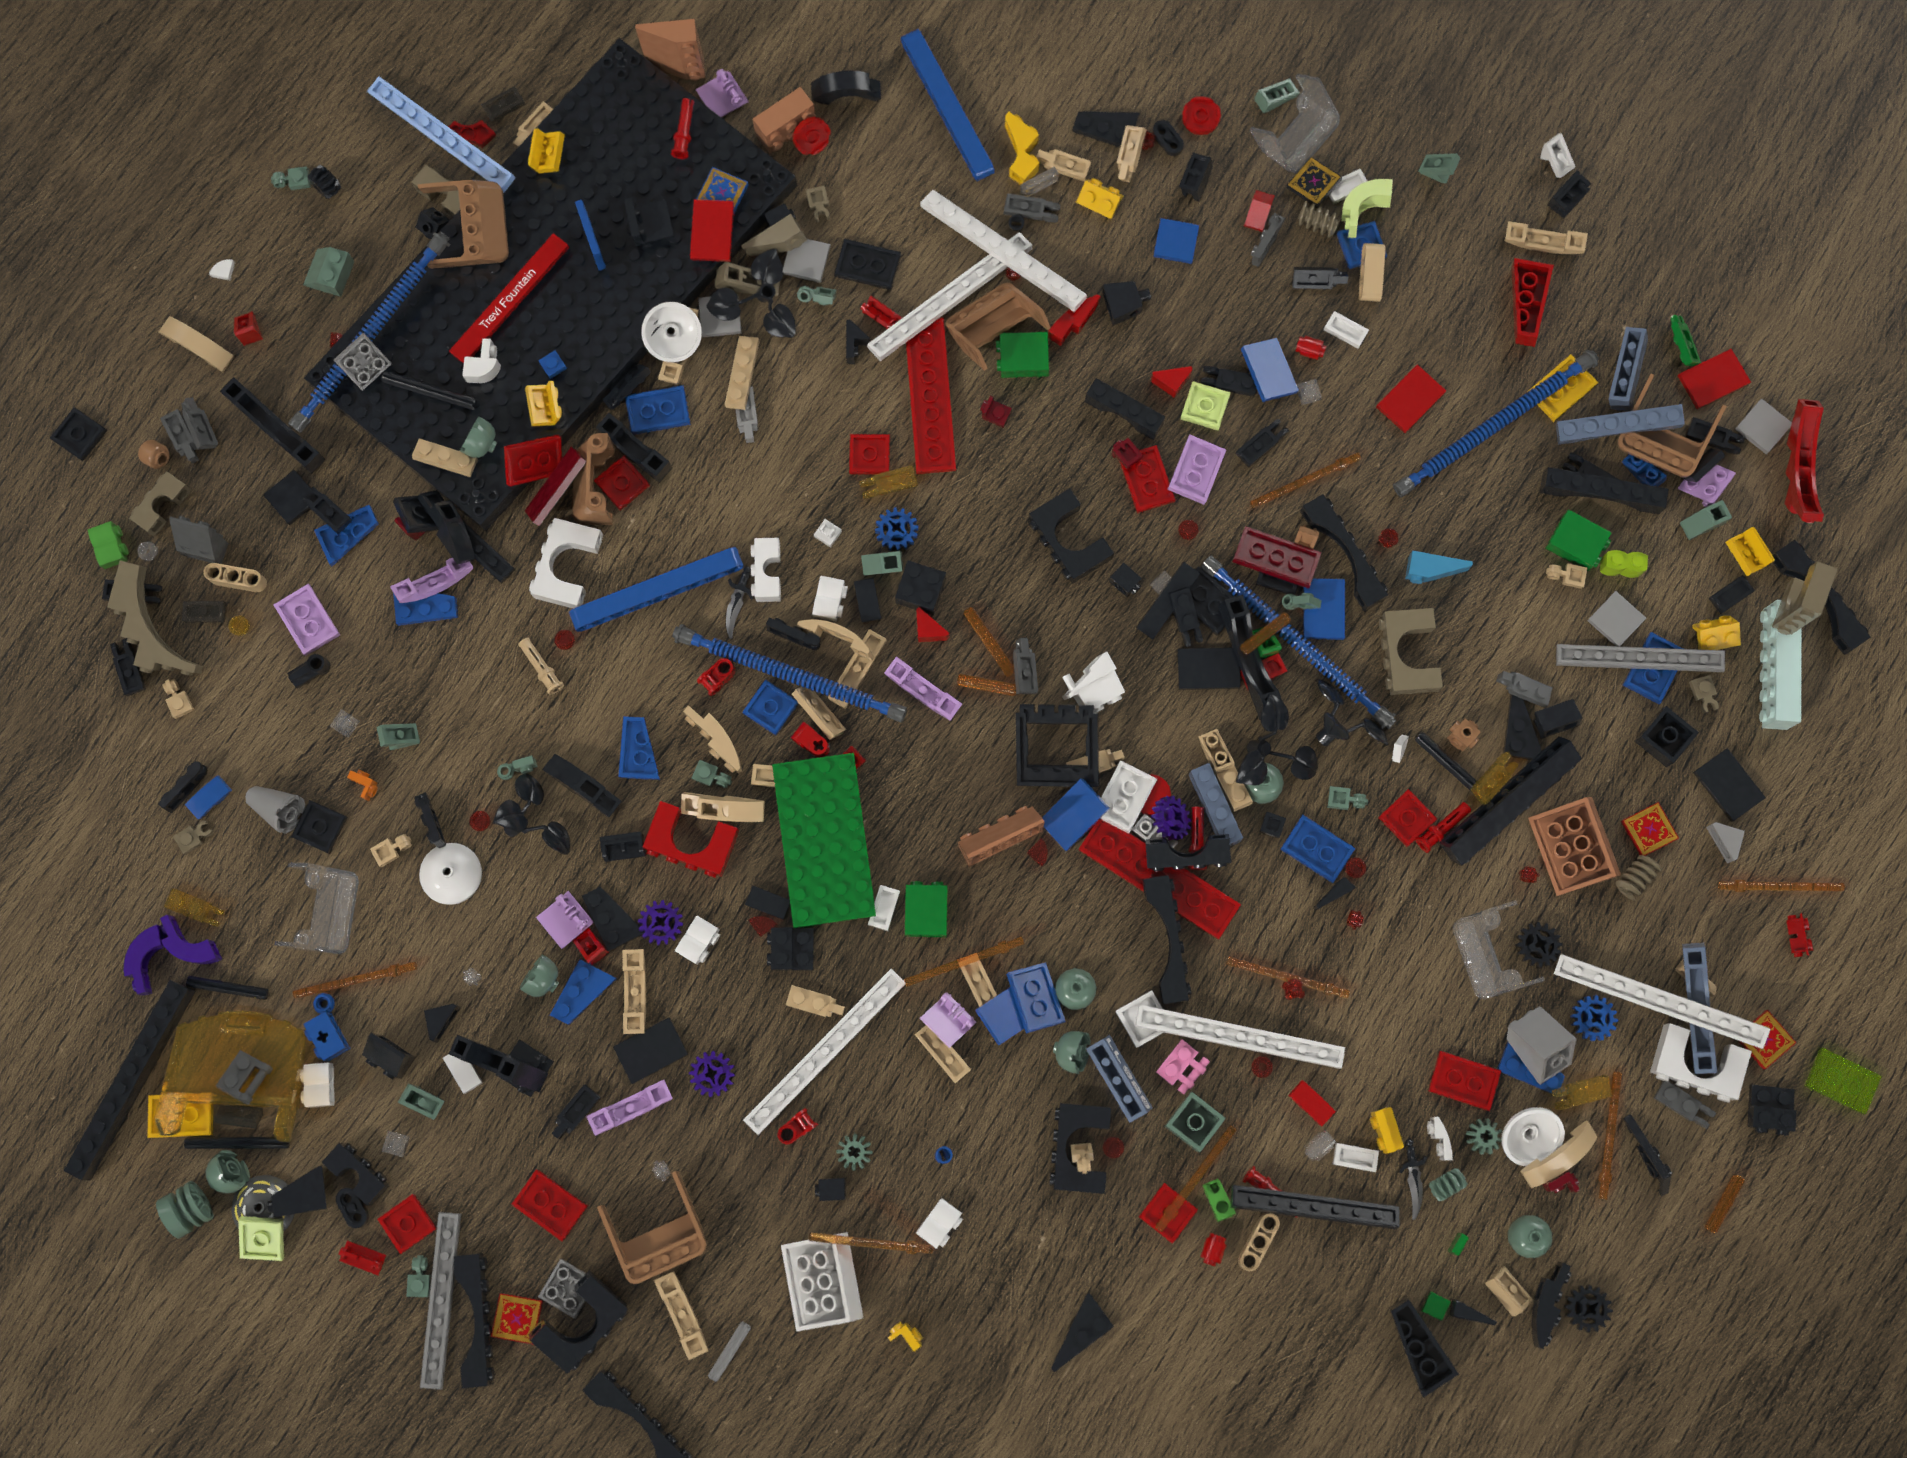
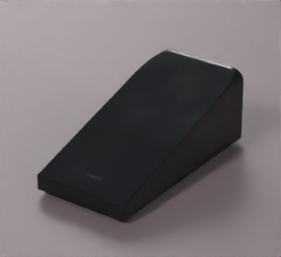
M1346 877L1341 878L1313 909L1315 911L1354 890L1356 887Z
M1452 1299L1450 1316L1494 1326L1497 1324V1321L1456 1299Z

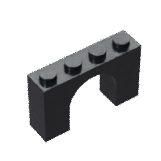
M1069 488L1029 513L1028 524L1033 531L1037 530L1041 536L1039 537L1041 544L1045 548H1049L1051 551L1050 556L1054 563H1059L1062 567L1061 573L1067 581L1070 579L1072 584L1112 560L1114 552L1103 537L1085 549L1078 551L1068 550L1059 544L1055 536L1057 526L1063 520L1078 512L1081 507L1080 502Z
M458 1034L448 1053L462 1061L496 1073L495 1076L539 1093L548 1075L546 1071Z
M1060 1103L1059 1108L1055 1107L1054 1120L1058 1121V1129L1053 1131V1142H1057L1056 1151L1052 1150L1051 1163H1055V1170L1050 1172L1049 1185H1053V1189L1105 1194L1106 1172L1087 1171V1174L1078 1172V1169L1067 1158L1066 1142L1069 1136L1080 1128L1109 1130L1111 1108Z
M590 1270L574 1285L575 1292L596 1311V1318L592 1328L581 1336L568 1337L561 1334L543 1318L528 1334L530 1342L567 1374L579 1367L582 1362L581 1359L586 1354L594 1351L597 1346L596 1343L602 1337L608 1336L612 1326L617 1321L620 1322L626 1316L628 1310L626 1302Z

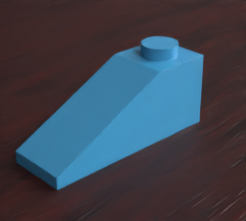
M1412 551L1408 558L1405 579H1409L1410 582L1415 584H1422L1423 582L1468 571L1472 567L1473 562Z

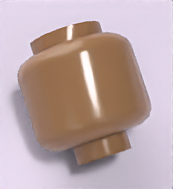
M147 440L140 446L138 457L147 466L159 469L168 463L169 450L165 445L155 440Z

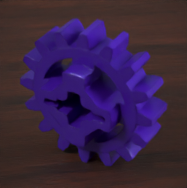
M1175 796L1160 798V800L1155 802L1156 806L1152 807L1155 814L1151 815V817L1156 821L1153 823V826H1157L1156 832H1162V838H1168V841L1182 839L1183 836L1188 835L1187 830L1191 829L1188 825L1191 819L1187 817L1190 811H1185L1186 804L1181 805V799H1175Z
M664 900L661 901L660 905L653 901V907L646 905L647 912H640L643 919H638V923L643 924V926L639 927V931H645L642 937L644 939L650 937V944L655 940L657 946H660L661 941L668 945V939L671 938V940L676 941L674 935H681L678 927H683V923L678 920H681L683 916L677 915L679 908L672 909L673 904L671 902L666 906ZM657 910H666L667 912L658 913ZM650 916L652 924L647 928V919ZM674 918L675 925L673 930H671L669 925L672 919ZM658 919H660L661 921L665 919L664 927H662L661 925L657 926ZM664 933L665 936H656L655 934Z
M712 1051L711 1056L704 1052L703 1059L697 1056L698 1063L691 1064L695 1069L689 1072L690 1075L694 1076L690 1083H696L697 1085L694 1090L697 1091L701 1088V1095L703 1096L706 1092H708L709 1097H713L714 1092L721 1096L722 1089L725 1092L729 1091L726 1087L727 1084H734L730 1081V1077H735L736 1074L731 1073L730 1070L735 1067L734 1065L728 1066L730 1059L726 1058L723 1060L724 1054L722 1053L716 1057L715 1051ZM712 1060L721 1062L723 1066H714ZM704 1064L705 1068L703 1072L699 1074V1070L701 1066ZM710 1068L713 1071H717V1074L714 1075V1081L712 1078L707 1077L710 1074ZM726 1074L724 1082L720 1084L722 1075ZM702 1082H709L713 1089L706 1088L702 1085Z

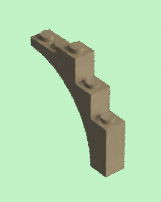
M120 560L107 608L114 609L113 613L125 616L120 636L127 638L126 642L139 645L133 665L140 667L139 671L151 674L153 670L160 671L161 668L174 671V668L181 669V674L193 676L194 673L201 674L202 665L191 662L174 652L155 630L148 615L145 602L144 582L147 567Z

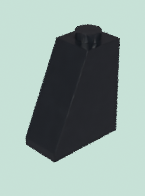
M317 1166L271 1195V1200L267 1201L268 1214L273 1213V1218L327 1209L322 1166Z

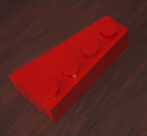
M1518 258L1513 260L1512 287L1516 344L1532 347L1536 345L1554 265Z

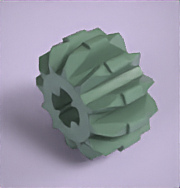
M1477 1119V1126L1473 1123L1469 1125L1473 1132L1466 1131V1135L1472 1136V1139L1467 1140V1144L1474 1143L1471 1150L1476 1151L1479 1148V1154L1484 1155L1485 1150L1488 1154H1492L1493 1149L1498 1150L1500 1148L1496 1142H1502V1138L1497 1137V1134H1501L1502 1130L1495 1131L1498 1125L1496 1122L1490 1125V1119H1485L1484 1122L1481 1119ZM1486 1132L1485 1135H1488V1140L1482 1141L1484 1138H1480V1135Z
M853 1134V1141L850 1140L849 1136H845L847 1144L839 1142V1145L844 1147V1150L839 1149L836 1151L838 1154L844 1153V1156L840 1157L838 1161L842 1162L846 1159L845 1168H848L850 1162H852V1170H856V1163L859 1164L861 1169L864 1168L862 1160L868 1163L871 1161L865 1157V1154H873V1151L865 1150L871 1143L867 1142L863 1145L864 1136L857 1142V1134ZM852 1146L860 1149L857 1158L849 1155Z
M1454 1168L1430 1182L1429 1187L1433 1196L1438 1201H1443L1466 1188L1468 1183L1463 1173L1458 1168Z

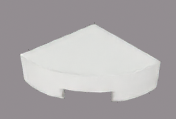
M233 260L220 261L213 266L209 275L214 278L230 280L235 262Z
M1401 735L1395 742L1392 756L1394 762L1400 763L1409 736Z

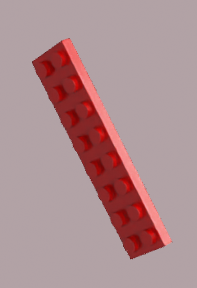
M938 318L906 342L916 474L956 471L944 318Z
M1101 819L1094 824L1078 851L1144 892L1142 879L1169 875V879H1173L1175 891L1171 892L1172 899H1176L1178 912L1175 913L1217 940L1220 939L1241 905L1186 869L1175 870L1173 867H1164L1162 871H1152V868L1147 869L1146 843Z

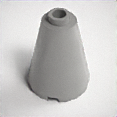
M254 786L247 791L245 796L246 803L277 832L284 834L291 832L299 822L298 817L305 810L304 799L291 793Z

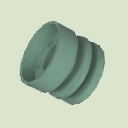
M193 1181L185 1183L184 1187L177 1188L176 1195L168 1193L156 1202V1208L161 1221L177 1239L192 1232L194 1229L193 1224L200 1227L204 1222H209L213 1219V1210L206 1195Z

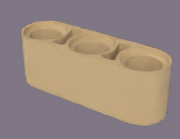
M1363 244L1359 300L1381 301L1385 263L1384 244Z
M210 563L204 568V576L218 586L261 592L267 585L266 578L256 570L218 563ZM215 571H219L218 576L212 578L213 573ZM239 574L238 579L232 581L233 576ZM258 577V582L251 585L252 580Z
M1264 1213L1259 1217L1238 1258V1264L1242 1269L1254 1271L1260 1265L1280 1225L1276 1215ZM1267 1217H1271L1274 1220V1225L1271 1229H1266L1264 1226V1220ZM1257 1236H1261L1264 1239V1245L1261 1248L1254 1246L1253 1241ZM1247 1255H1251L1254 1258V1264L1251 1267L1244 1265L1243 1260Z

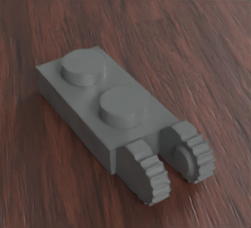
M1008 193L1004 215L1013 216L1017 214L1023 218L1054 223L1058 221V216L1045 213L1044 208L1049 211H1059L1060 205L1046 201V199Z
M1667 1081L1661 1083L1653 1097L1685 1119L1693 1121L1705 1129H1708L1710 1124L1704 1119L1695 1116L1698 1110L1709 1117L1714 1118L1716 1112L1702 1105V1102Z

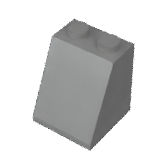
M1540 1006L1535 1010L1528 1011L1518 1021L1514 1020L1511 1022L1507 1033V1041L1540 1085L1572 1064L1576 1038Z

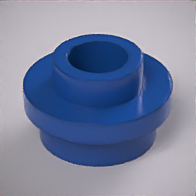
M319 994L314 999V1009L320 1014L325 1011L331 1012L334 1009L335 1000L330 994ZM324 1000H327L328 1005L327 1007L323 1008L322 1002Z

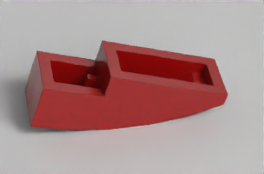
M1097 294L1087 298L1075 312L1070 309L1066 311L1048 331V339L1061 346L1071 331L1079 334L1100 304L1101 296Z

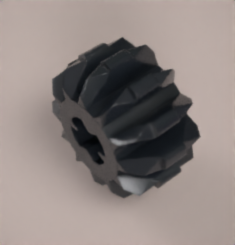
M322 165L313 168L307 176L313 188L326 199L334 197L341 189L339 181L331 171Z

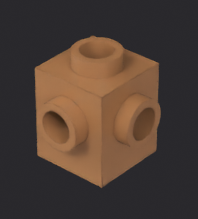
M1464 719L1461 723L1459 721L1455 722L1449 729L1452 733L1447 737L1455 748L1464 751L1468 746L1473 748L1480 740L1477 736L1481 731L1478 730V726L1473 721Z

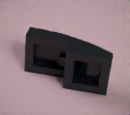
M874 578L854 581L861 622L881 619Z

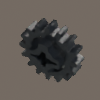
M1536 922L1535 926L1531 923L1528 924L1527 929L1522 928L1520 931L1523 935L1516 936L1520 943L1515 944V947H1520L1517 955L1523 954L1524 956L1522 962L1529 960V966H1533L1536 963L1537 968H1541L1543 963L1545 966H1549L1550 960L1552 962L1557 961L1555 955L1561 954V951L1557 948L1563 944L1557 942V939L1561 936L1553 934L1556 929L1552 928L1549 930L1547 923L1541 927L1540 922ZM1540 932L1545 933L1548 937L1541 935ZM1527 937H1528V938H1529V942H1528V945L1526 946V939H1527ZM1541 942L1542 946L1536 948L1535 944ZM1550 944H1552L1551 952L1549 953L1548 949ZM1529 953L1536 954L1538 958L1531 956Z
M1588 1284L1585 1289L1582 1285H1579L1578 1292L1573 1289L1570 1290L1573 1296H1566L1569 1304L1564 1305V1308L1569 1309L1565 1316L1572 1317L1569 1323L1571 1325L1577 1324V1330L1581 1331L1584 1328L1587 1333H1590L1591 1328L1593 1331L1599 1332L1598 1326L1605 1328L1606 1324L1604 1321H1611L1607 1314L1613 1312L1612 1309L1608 1308L1612 1301L1605 1300L1607 1293H1599V1287H1595L1592 1290V1285ZM1592 1294L1594 1297L1587 1299L1583 1295ZM1586 1304L1591 1305L1589 1308L1591 1310L1590 1313L1585 1312L1587 1310ZM1587 1318H1590L1594 1322L1584 1323L1582 1321L1586 1320Z

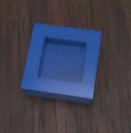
M556 350L538 360L550 379L567 369Z

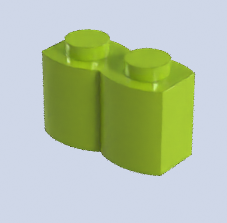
M1611 550L1602 557L1600 572L1608 576L1621 574L1625 577L1636 578L1647 570L1648 556L1640 552L1627 554L1620 550Z

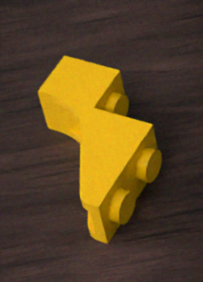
M1008 112L1005 116V128L1017 154L1015 162L1009 168V177L1024 188L1039 172L1038 159L1032 154L1029 155L1039 143V134L1033 126L1026 125L1020 116Z

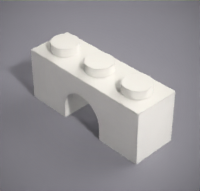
M754 538V545H751V557H755V564H751V576H755V584H751V594L755 596L757 602L781 601L780 578L770 577L765 574V568L769 564L780 563L779 538Z

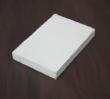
M1120 760L1101 797L1110 809L1100 819L1130 833L1157 778Z

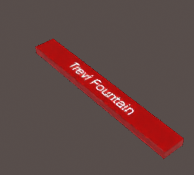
M553 233L449 352L463 364L465 357H473L482 347V340L489 339L569 249V245Z

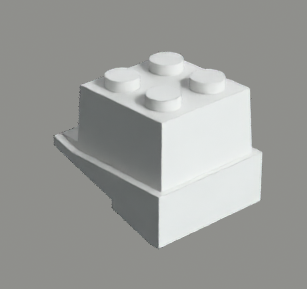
M1108 652L1097 656L1083 670L1084 675L1076 683H1074L1070 674L1062 677L1069 689L1063 696L1064 700L1074 697L1078 705H1094V712H1099L1104 709L1103 704L1107 703L1110 705L1122 699L1121 694L1125 693V690L1115 672L1117 668Z

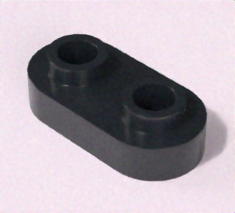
M1157 121L1153 126V137L1168 155L1177 156L1181 154L1184 147V141L1168 121ZM1175 145L1177 148L1172 149L1170 146Z
M343 1188L336 1195V1204L346 1223L351 1228L365 1226L368 1222L369 1214L362 1200L352 1192L353 1188ZM348 1194L352 1198L349 1203L345 1200ZM357 1213L361 1215L360 1221L355 1219Z

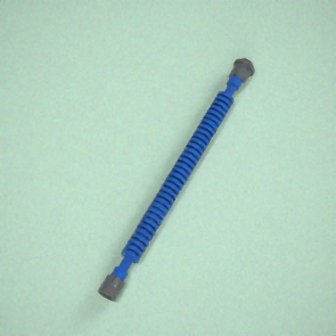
M436 232L433 233L432 239L426 245L427 249L423 252L424 256L418 264L412 263L415 267H409L411 272L409 270L406 271L408 276L403 275L405 280L400 279L402 284L397 282L396 285L399 288L393 287L396 292L390 291L393 296L388 294L389 301L386 298L383 300L386 302V305L381 303L380 305L383 308H377L380 312H374L377 316H371L374 320H368L370 325L365 323L367 329L362 327L361 330L364 331V334L369 339L370 337L376 338L373 334L378 335L379 332L376 330H382L380 325L385 326L383 321L386 323L389 321L386 317L391 319L392 316L389 313L394 315L395 312L392 309L398 310L395 305L400 307L401 303H399V300L401 302L405 301L402 296L404 298L408 297L405 293H411L408 289H414L411 285H417L415 280L417 282L420 281L418 276L423 278L421 272L426 274L427 271L424 268L430 260L433 261L446 247L450 246L448 243L449 238L442 232L438 234ZM333 364V367L336 369L330 368L332 374L326 373L329 378L323 377L326 382L320 381L322 387L318 384L319 391L317 389L313 390L316 394H310L313 397L307 406L304 405L300 412L297 411L288 422L289 425L300 433L303 432L311 421L310 418L318 404L322 403L324 405L325 402L322 399L324 398L327 401L328 398L325 395L331 396V393L328 391H335L332 386L338 387L335 382L340 384L341 381L338 379H344L341 375H347L339 366Z
M1583 351V354L1575 359V362L1565 372H1556L1547 380H1544L1543 383H1540L1518 398V400H1515L1514 403L1512 402L1489 418V420H1486L1485 423L1483 422L1464 435V437H1461L1460 440H1457L1426 463H1423L1422 470L1412 473L1410 476H1405L1394 483L1393 488L1401 498L1415 489L1414 487L1421 482V479L1427 475L1433 477L1434 474L1436 475L1442 469L1455 462L1463 454L1465 455L1484 442V440H1487L1488 437H1491L1551 394L1567 385L1568 378L1584 373L1591 367L1595 368L1599 360L1597 354L1594 351Z
M1210 555L1201 565L1203 570L1210 576L1226 583L1230 587L1228 592L1231 593L1233 591V596L1238 594L1237 596L1243 595L1246 604H1249L1248 609L1253 608L1252 613L1257 611L1255 614L1257 617L1261 614L1259 619L1263 620L1265 618L1263 621L1265 624L1269 621L1267 626L1273 625L1271 628L1273 631L1277 628L1275 633L1281 632L1279 634L1280 637L1285 635L1283 640L1289 639L1287 641L1288 644L1293 642L1291 647L1297 646L1294 650L1298 651L1301 649L1299 654L1305 653L1302 657L1306 658L1309 656L1307 661L1313 660L1310 664L1314 665L1317 663L1314 667L1317 669L1320 666L1319 672L1325 670L1322 674L1325 676L1328 673L1327 679L1332 677L1330 681L1333 683L1336 680L1335 686L1340 684L1338 687L1340 690L1344 687L1343 693L1348 691L1346 694L1348 697L1352 694L1351 700L1356 698L1354 701L1356 704L1360 701L1367 707V711L1381 725L1380 728L1382 730L1385 727L1389 729L1397 721L1394 718L1396 716L1395 713L1392 714L1383 705L1380 706L1376 702L1373 703L1365 696L1366 690L1361 692L1363 688L1357 689L1358 683L1353 685L1354 680L1349 682L1350 676L1345 678L1346 673L1341 675L1342 669L1337 671L1338 666L1333 668L1334 662L1329 664L1330 659L1325 661L1327 656L1321 657L1323 652L1317 654L1319 649L1313 650L1315 645L1310 647V641L1305 643L1308 640L1307 638L1302 640V634L1298 637L1299 631L1294 633L1296 630L1294 627L1290 630L1291 624L1286 626L1288 623L1286 620L1282 623L1283 617L1278 619L1280 616L1278 613L1274 616L1275 610L1270 612L1271 607L1266 609L1267 603L1262 605L1264 603L1263 600L1258 602L1260 600L1259 596L1255 598V593L1250 595L1252 590H1248L1247 586L1243 588L1245 585L1243 582L1239 585L1241 582L1239 579L1234 581L1227 575L1228 572L1217 559Z
M681 624L679 627L676 626L673 631L672 637L675 638L674 642L677 644L683 643L688 646L706 647L709 649L710 654L714 653L716 656L730 661L733 660V662H738V664H743V666L748 665L749 668L757 669V671H762L763 673L767 672L768 675L772 674L774 677L777 676L779 679L791 681V683H796V685H801V687L806 686L807 689L811 688L812 691L816 689L818 693L820 692L826 696L830 695V697H835V699H840V701L845 700V703L850 702L851 705L855 703L856 707L860 705V708L863 709L865 707V710H869L870 707L877 709L880 713L887 715V718L903 723L907 714V707L893 702L891 704L885 701L881 703L873 700V695H869L866 692H859V690H854V688H849L846 685L844 687V684L839 685L838 682L834 683L833 680L829 682L827 678L825 679L819 675L815 676V674H810V672H805V670L800 671L799 668L795 669L794 666L786 665L780 661L776 662L775 659L771 660V658H766V656L761 657V654L750 650L747 651V649H742L741 647L737 648L736 645L725 641L723 642L716 638L712 641L707 640L702 635L697 634V631L686 628L684 624Z

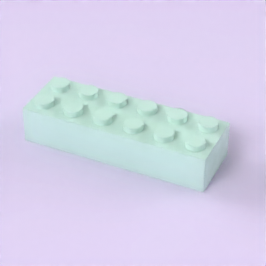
M1776 600L1764 608L1760 615V621L1763 623V630L1760 634V641L1763 642L1760 661L1763 662L1760 672V682H1762L1760 702H1762V710L1760 711L1759 719L1762 722V728L1787 730L1801 722L1802 628L1792 635H1785L1772 627L1781 600Z

